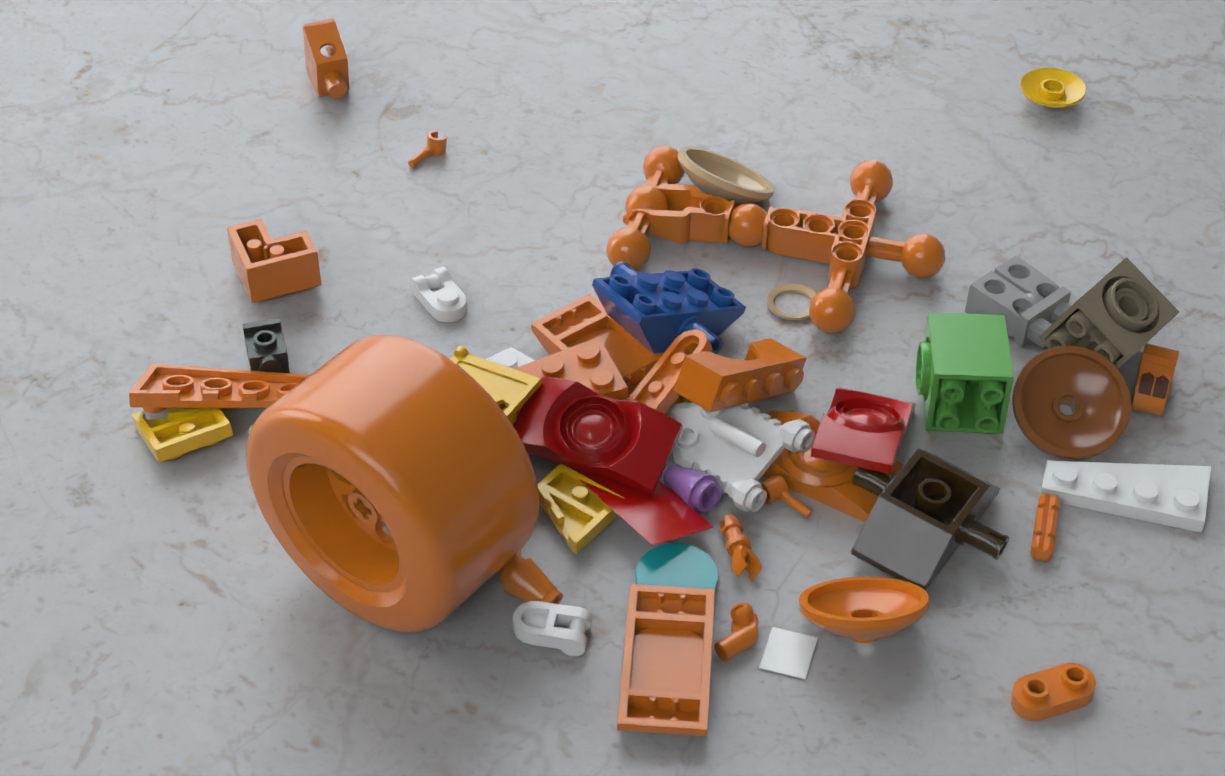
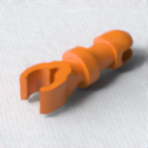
M726 514L724 521L719 522V528L722 536L727 539L726 549L732 557V570L738 577L745 569L749 574V579L753 581L762 569L761 562L751 551L749 538L742 534L744 529L741 521L733 514Z

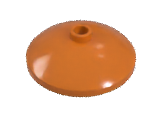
M848 577L829 580L807 588L799 597V610L812 624L834 635L850 638L858 643H872L877 641L878 638L894 635L915 624L929 609V595L923 588L907 581L885 577Z

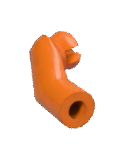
M739 603L732 607L730 610V616L733 619L731 622V634L714 644L716 654L724 662L752 647L758 639V617L753 613V608L748 603Z

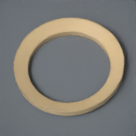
M788 283L779 285L769 292L767 305L776 316L787 320L810 318L809 312L802 315L784 314L775 307L774 300L779 295L788 292L803 294L811 300L816 294L813 289L802 284Z

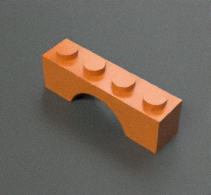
M771 338L750 342L744 360L723 357L709 351L685 355L674 392L709 412L795 392L803 380V367L807 358Z

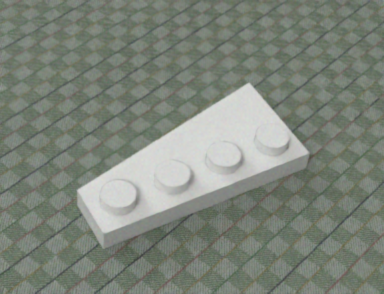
M1047 461L1040 495L1044 493L1050 496L1057 495L1061 500V504L1202 533L1206 518L1211 466Z

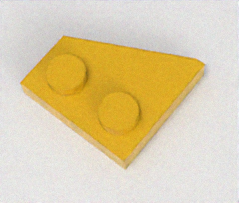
M220 408L168 409V418L146 419L145 412L132 414L135 428L158 463L177 459L185 453L204 446H213L221 440L233 436L231 424Z
M560 463L537 484L539 502L570 550L578 554L618 516L580 480L619 497L622 496Z

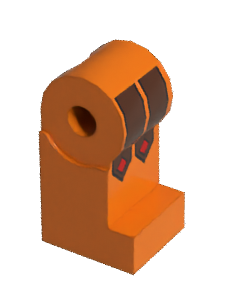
M1147 343L1144 345L1131 410L1149 412L1162 417L1179 351Z

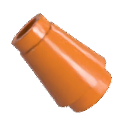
M521 555L514 557L505 566L500 575L499 581L504 585V591L524 602L542 601L559 604L563 598V594L557 590L556 586L531 558L524 559Z

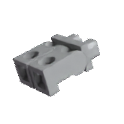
M1016 255L995 268L994 272L991 271L970 284L965 312L968 314L1005 315L1008 336L1014 337L1013 342L1023 347L1033 341L1045 349L1047 346L1038 337L1072 306L1069 304L1071 291L1063 286L1059 288L1054 281Z

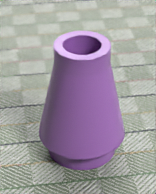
M676 463L670 465L664 473V484L669 486L696 512H709L719 503L722 488L714 476L684 468Z

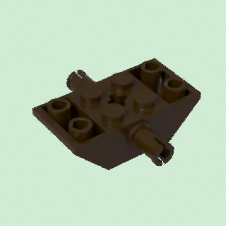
M918 448L895 477L887 473L860 467L854 473L852 484L878 496V499L852 547L851 554L898 580L916 584L926 591L960 545L967 543L995 560L999 559L1007 546L1009 536L1003 535L978 522L999 494L1000 488L931 452Z

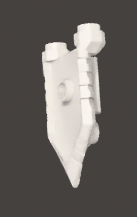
M694 402L673 404L666 412L667 416L680 422L683 426L672 451L675 463L684 468L714 476L722 488V493H728V497L733 499L735 507L744 512L750 510L757 512L764 505L767 493L763 490L758 480L784 448L793 453L798 451L805 453L811 448L815 440V432L803 420H793L781 425V421L770 419V415L761 413V410L755 407H748V403L709 412Z

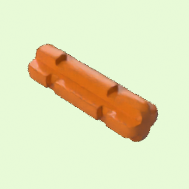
M1044 493L1039 496L1030 552L1034 560L1049 562L1053 558L1061 503L1057 495L1050 496Z

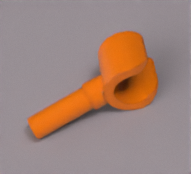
M430 131L427 134V146L409 160L408 165L414 168L431 155H444L446 153L447 136L438 139V131Z
M775 475L761 482L762 487H764L763 490L767 493L765 504L768 505L780 499L784 504L789 505L806 519L811 516L813 511L789 493L788 485L782 476Z

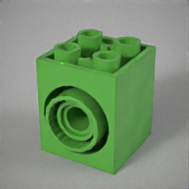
M928 312L924 342L919 343L916 358V390L918 395H922L925 431L1003 434L1014 379L1005 315Z

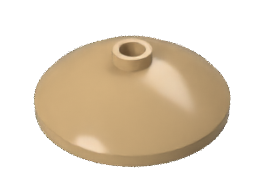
M684 146L678 153V160L691 182L706 194L720 196L728 201L736 200V204H748L770 199L774 193L775 188L768 179L732 158L693 146Z

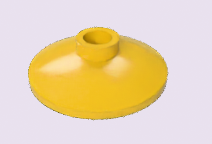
M1038 68L1029 71L1022 77L1020 84L1022 93L1029 100L1039 105L1053 108L1073 106L1084 98L1086 92L1084 82L1077 75L1058 68Z

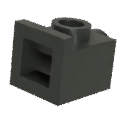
M280 318L242 324L250 371L290 373Z

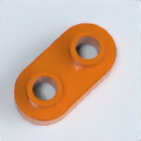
M1064 663L1020 677L1013 685L1010 703L1013 710L1022 718L1031 721L1044 720L1088 705L1094 695L1096 679L1088 668L1076 663Z

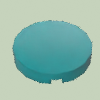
M683 543L662 544L645 553L639 559L635 569L637 585L715 589V594L719 581L717 565L708 553L696 546Z

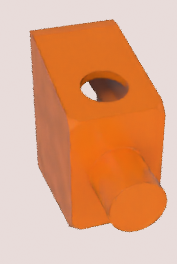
M334 18L303 24L306 71L317 95L320 97L330 95L332 98L343 97L349 90L348 58ZM328 46L326 50L329 56L321 54L320 50L322 47Z

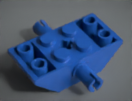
M624 261V263H617L612 268L610 277L594 278L592 283L607 315L654 354L664 353L676 337L688 330L704 332L712 346V353L718 354L723 345L719 335L744 314L746 306L734 298L733 292L720 287L710 279V274L697 268H692L690 271L676 272L667 270L664 273H638Z

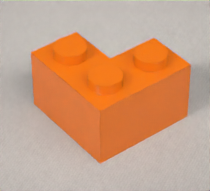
M262 219L227 227L232 262L251 303L269 300L273 297L321 285L318 253L307 230L271 239Z

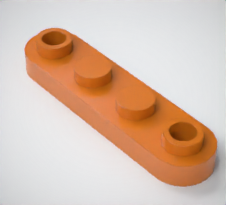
M688 330L676 337L627 400L639 401L666 414L680 396V394L674 392V388L685 355L705 351L712 352V346L705 333L700 330Z

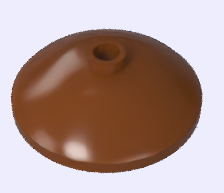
M1058 346L1039 353L1024 366L1014 385L1012 406L1019 428L1033 445L1043 452L1058 458L1079 460L1099 455L1116 443L1129 422L1131 397L1123 375L1106 357L1084 347ZM1060 406H1069L1072 409V414H1063Z

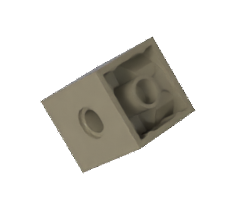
M1126 257L1080 297L1038 338L1048 349L1058 346H1079L1091 349L1106 357L1118 369L1169 323L1179 311Z

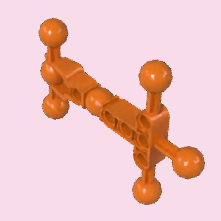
M657 146L646 155L643 171L647 183L646 185L637 186L627 197L625 203L626 214L623 216V223L628 226L614 232L608 239L606 247L608 260L613 266L619 262L624 263L626 261L635 271L642 268L650 258L651 246L649 239L646 237L647 232L652 236L678 244L687 243L689 240L728 244L730 238L736 244L743 247H756L762 243L763 251L769 250L778 255L830 264L828 288L817 292L809 305L811 322L819 330L827 334L839 333L847 329L853 322L855 306L853 299L848 294L850 289L855 288L860 283L867 257L901 262L902 267L910 275L917 278H930L937 274L946 260L943 244L936 237L929 234H916L907 239L906 242L873 237L876 217L875 203L886 198L893 187L891 170L882 162L865 160L854 168L850 176V186L856 198L846 203L841 217L790 208L774 209V207H769L768 212H766L762 207L753 203L741 204L735 208L736 200L728 201L720 196L699 192L698 187L694 185L678 184L684 177L685 172L678 160L679 152L670 146Z

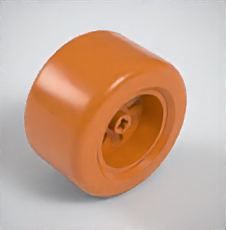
M373 335L353 342L264 410L254 422L249 433L246 446V463L251 487L267 524L283 549L301 571L337 604L359 618L387 630L406 633L419 632L440 624L524 547L536 527L539 511V493L536 476L527 451L508 417L489 393L459 365L435 349L409 338L394 335Z

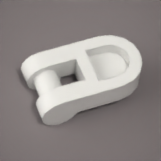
M442 266L433 270L432 275L427 277L419 275L410 279V287L413 294L436 320L455 322L465 316L467 312L466 296L452 281L445 267ZM436 288L439 289V290H437V291H435V292H432V291H431V290L436 289Z
M529 601L521 604L513 613V632L516 638L523 643L561 649L563 653L569 656H581L585 652L587 644L585 633L591 628L593 615L589 610L582 607ZM557 625L566 626L568 629L559 628Z

